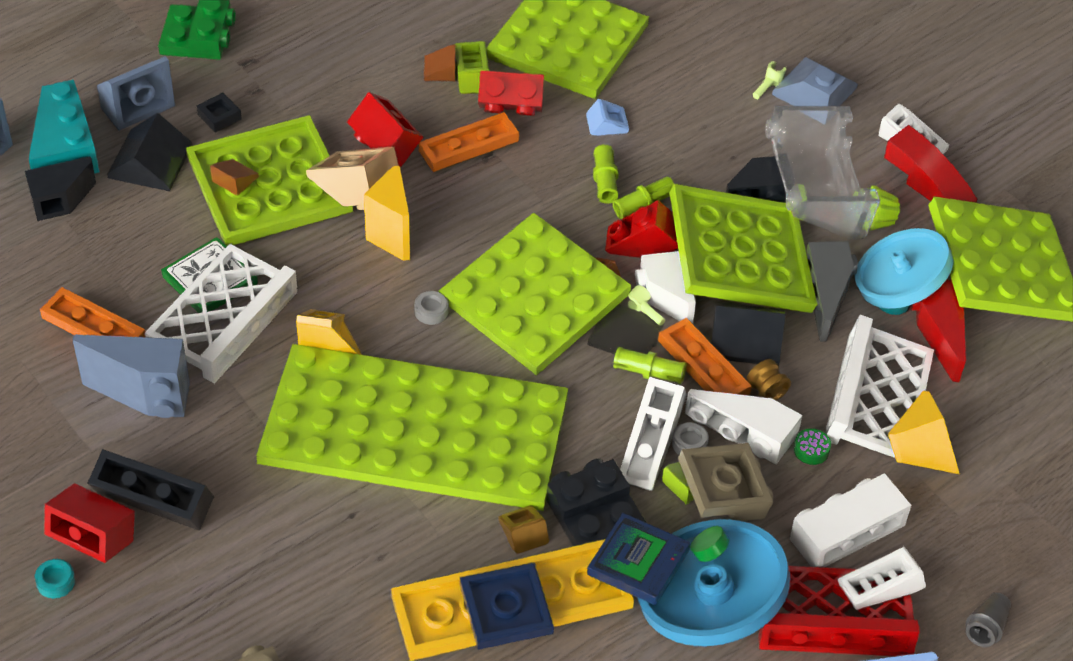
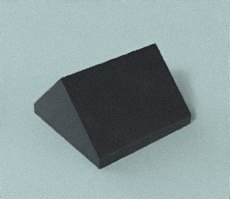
M156 113L130 130L107 176L113 180L170 191L187 158L186 148L192 146V142L164 117Z
M715 302L711 344L728 361L758 364L764 360L772 359L779 366L786 313L781 309Z

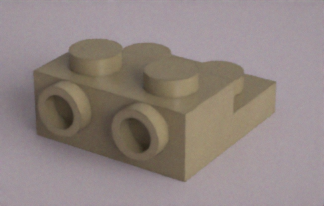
M749 443L681 450L678 460L701 518L728 515L730 520L738 521L765 519L770 507L773 505V493L771 488L765 483L761 473L760 462L757 457H754Z

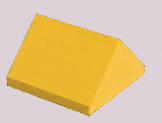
M393 166L364 194L366 240L405 261L410 260L409 211L400 166Z

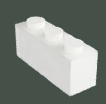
M885 473L872 480L867 478L857 484L854 489L844 494H834L824 504L814 509L807 508L801 511L794 518L790 540L811 567H826L904 527L911 504Z

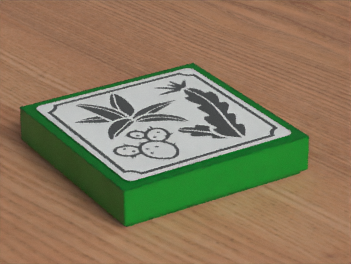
M216 237L161 269L162 277L181 295L227 246ZM231 258L224 265L225 271L244 268V264L234 258ZM251 276L252 286L258 284L257 276ZM246 277L226 280L228 289L248 286ZM222 281L207 283L203 287L204 293L224 290ZM226 299L205 302L207 312L214 311L224 305ZM201 303L191 304L198 313L203 312Z

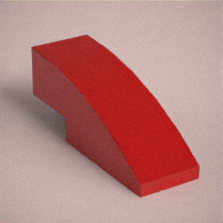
M907 125L888 139L884 158L908 175L906 184L929 201L933 197H941L977 203V197L954 165L938 148L913 127Z

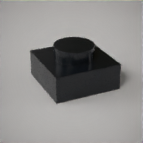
M224 92L196 105L197 115L215 133L242 119L241 110Z

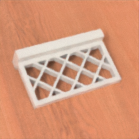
M229 244L145 332V337L183 339L186 361L201 369L203 378L215 384L297 294L296 271L285 265L279 270ZM231 258L242 262L244 268L225 271L224 265ZM266 275L272 279L267 284L252 286L251 276ZM247 278V287L228 289L226 280ZM222 281L224 290L203 292V287L207 283ZM250 296L251 301L247 306L231 308V298ZM226 299L227 309L207 312L205 302ZM202 304V313L182 315L181 310L186 305ZM229 318L230 324L225 329L210 331L209 321ZM205 322L206 332L185 335L184 325ZM180 325V336L165 337L160 334L166 327ZM208 341L209 347L201 355L190 351L187 346L190 343Z
M859 315L848 336L825 434L828 435L832 444L837 445L840 439H844L895 458L891 442L886 436L900 420L892 408L903 404L908 410L913 404L912 400L915 401L922 391H926L934 349L871 327L873 319ZM876 341L884 344L890 352L880 356L873 347L872 342ZM910 353L923 358L922 364L912 367L904 355ZM895 359L903 369V372L893 375L885 362ZM876 366L884 379L873 382L866 369ZM909 378L916 391L907 394L898 381ZM890 385L898 398L887 401L879 388ZM870 392L878 405L867 409L860 396ZM884 412L892 425L881 429L873 415ZM864 419L872 433L866 435L852 430L854 422Z

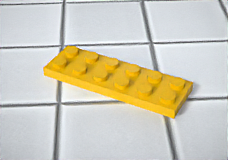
M605 539L391 588L392 601L410 661L476 646L460 588V577L534 562L554 627L632 609L634 599L631 594L587 575V568Z

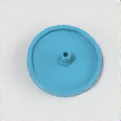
M914 228L899 231L881 239L867 250L858 263L855 282L863 298L876 307L890 309L909 306L927 298L943 285L951 273L953 256L945 238L933 230Z

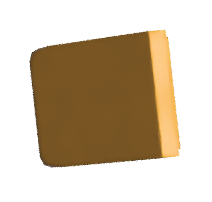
M530 505L498 517L501 527L516 554L549 543L546 521L533 506Z

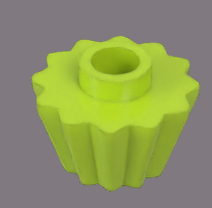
M872 185L871 188H866L859 205L861 227H865L866 231L894 225L900 213L898 197L875 185Z

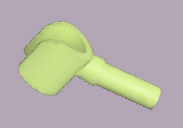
M770 62L767 67L765 80L753 93V97L759 99L769 87L777 86L784 79L786 67L779 71L774 70L776 62Z
M635 286L628 294L630 298L628 301L629 309L635 313L641 310L659 326L663 325L665 319L648 304L651 299L649 291L643 286Z

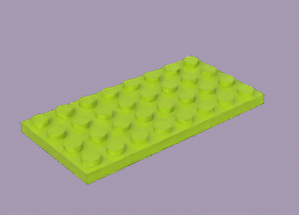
M292 344L256 454L257 464L521 508L531 505L536 510L544 511L547 485L551 479L568 398V388Z

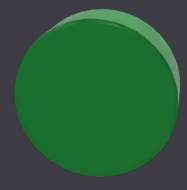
M713 526L705 529L694 538L690 545V550L700 562H708L719 557L727 549L729 537L720 526Z

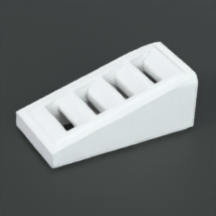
M897 104L881 121L878 136L887 141L907 125H910L926 137L943 154L949 148L947 142L901 104Z
M905 546L837 579L838 584L856 610L906 596L926 588L924 573ZM889 577L891 580L885 582L883 578ZM875 580L878 586L872 588L869 582ZM861 584L865 592L859 595L853 586Z

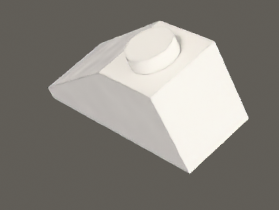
M649 377L620 468L630 485L649 491L653 490L687 396L684 387Z

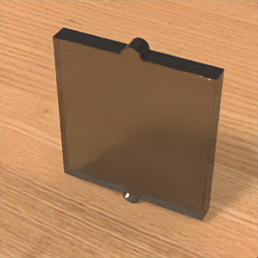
M618 304L595 324L587 345L614 355L619 346L624 349L648 354L652 347L657 346V337L663 325L659 326L643 312Z

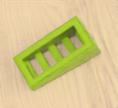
M484 41L456 43L455 55L459 92L461 94L479 93L480 71H489L486 44Z

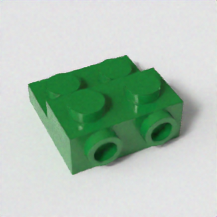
M199 0L197 6L170 4L158 44L159 55L221 60L223 49L228 48L230 43L229 27H234L236 11L235 8H231L230 0Z

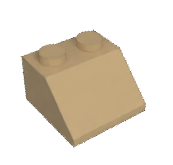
M394 147L337 151L306 170L308 178L342 206H357L358 210H364V194L393 166H398Z

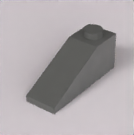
M849 241L808 242L806 254L817 300L814 316L820 342L827 341L849 289L852 274L857 273V257L855 254H851Z

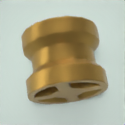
M772 359L758 363L752 368L746 378L752 385L751 388L759 391V397L772 398L775 401L783 397L791 386V380L786 374H780L779 366Z

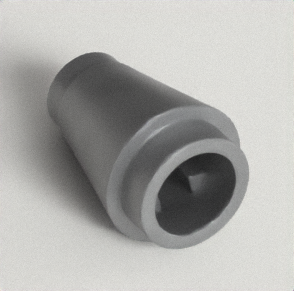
M1001 593L991 594L966 619L965 632L972 643L980 647H990L1001 640L1009 609L1011 608V602L1008 597Z

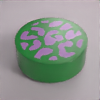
M813 428L799 432L794 443L796 457L809 465H817L826 461L831 449V441L828 435L821 430Z

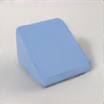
M598 99L586 113L591 135L624 134L629 131L624 107Z

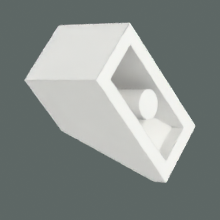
M679 251L641 255L640 269L635 270L636 286H643L649 291L651 299L648 304L678 321L687 318L693 324L696 301L693 294L685 293Z

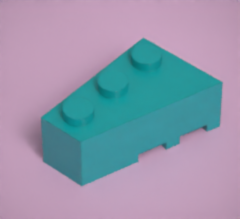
M74 79L42 86L29 154L30 169L91 156L94 174L99 173L94 142Z

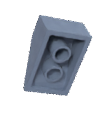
M74 334L73 344L83 385L148 416H158L161 418L184 417L190 381L183 339Z

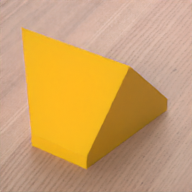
M311 309L297 315L298 345L362 355L344 322L345 314Z
M922 391L888 433L896 461L960 474L944 417L930 392Z

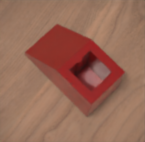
M659 200L646 207L639 208L631 215L621 220H616L608 226L605 251L608 254L641 258V255L666 253L678 249L673 212Z

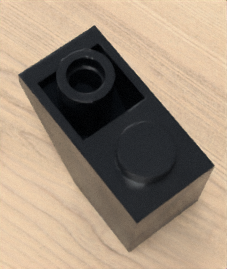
M785 156L752 158L727 184L726 193L789 204L793 182Z
M91 156L25 171L37 221L71 214L96 184Z

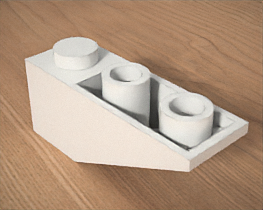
M696 389L689 390L685 414L695 422L715 430L729 441H734L738 444L749 443L752 452L757 457L767 459L774 464L779 462L795 441L803 416L772 398Z

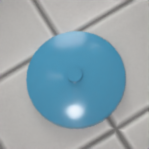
M729 519L703 521L672 533L689 541L691 545L694 538L705 529L720 526L729 537V545L719 557L708 562H700L693 552L689 550L656 605L638 598L647 622L664 637L692 646L722 645L745 638L761 629L781 609L790 587V571L785 552L770 533L756 525Z

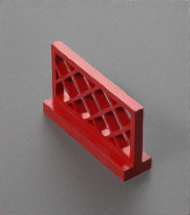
M789 566L790 587L788 594L796 590L807 600L797 606L786 597L782 607L790 613H777L760 629L758 637L759 650L876 656L912 655L915 652L919 636L918 620H914L911 594L885 601L876 610L870 606L857 609L866 617H848L844 613L854 606L838 584L837 579L857 569ZM889 577L883 578L885 582L891 580ZM807 580H818L825 587L816 593L806 586L804 582ZM875 580L869 582L872 588L878 586ZM863 587L858 592L859 595L865 592ZM831 592L845 600L838 608L824 599ZM816 605L828 615H809L806 611ZM892 609L904 619H887L882 615Z

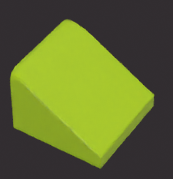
M677 462L664 467L662 482L686 505L693 501V495L680 463Z

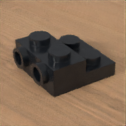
M594 459L585 465L583 471L572 475L568 471L560 472L547 485L546 501L573 546L606 539L622 513L647 523L630 497V485L614 459L603 462L602 459Z

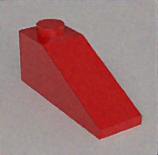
M946 280L933 294L912 304L911 311H916V322L919 330L931 349H934L936 357L952 382H960L966 363L964 307L959 306L952 280Z

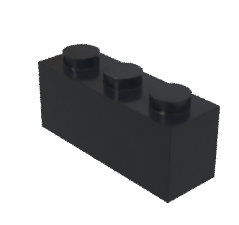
M102 449L87 482L99 495L199 531L214 499V495L203 484Z

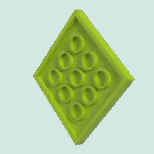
M523 0L487 46V58L527 74L544 75L545 81L596 100L647 28L649 16L606 0Z
M310 115L186 148L188 160L226 246L229 244H240L353 212V206H342L307 177L306 170L329 157V153ZM234 159L259 173V177L237 196L212 182L210 170L212 164Z
M679 184L673 185L669 193L685 293L807 313L814 311L817 306V300L796 205Z
M933 197L928 206L936 232L945 238L953 256V267L950 277L960 307L1073 322V277L1050 214Z
M533 212L438 292L448 299L451 309L537 376L628 297V294L631 292V284Z

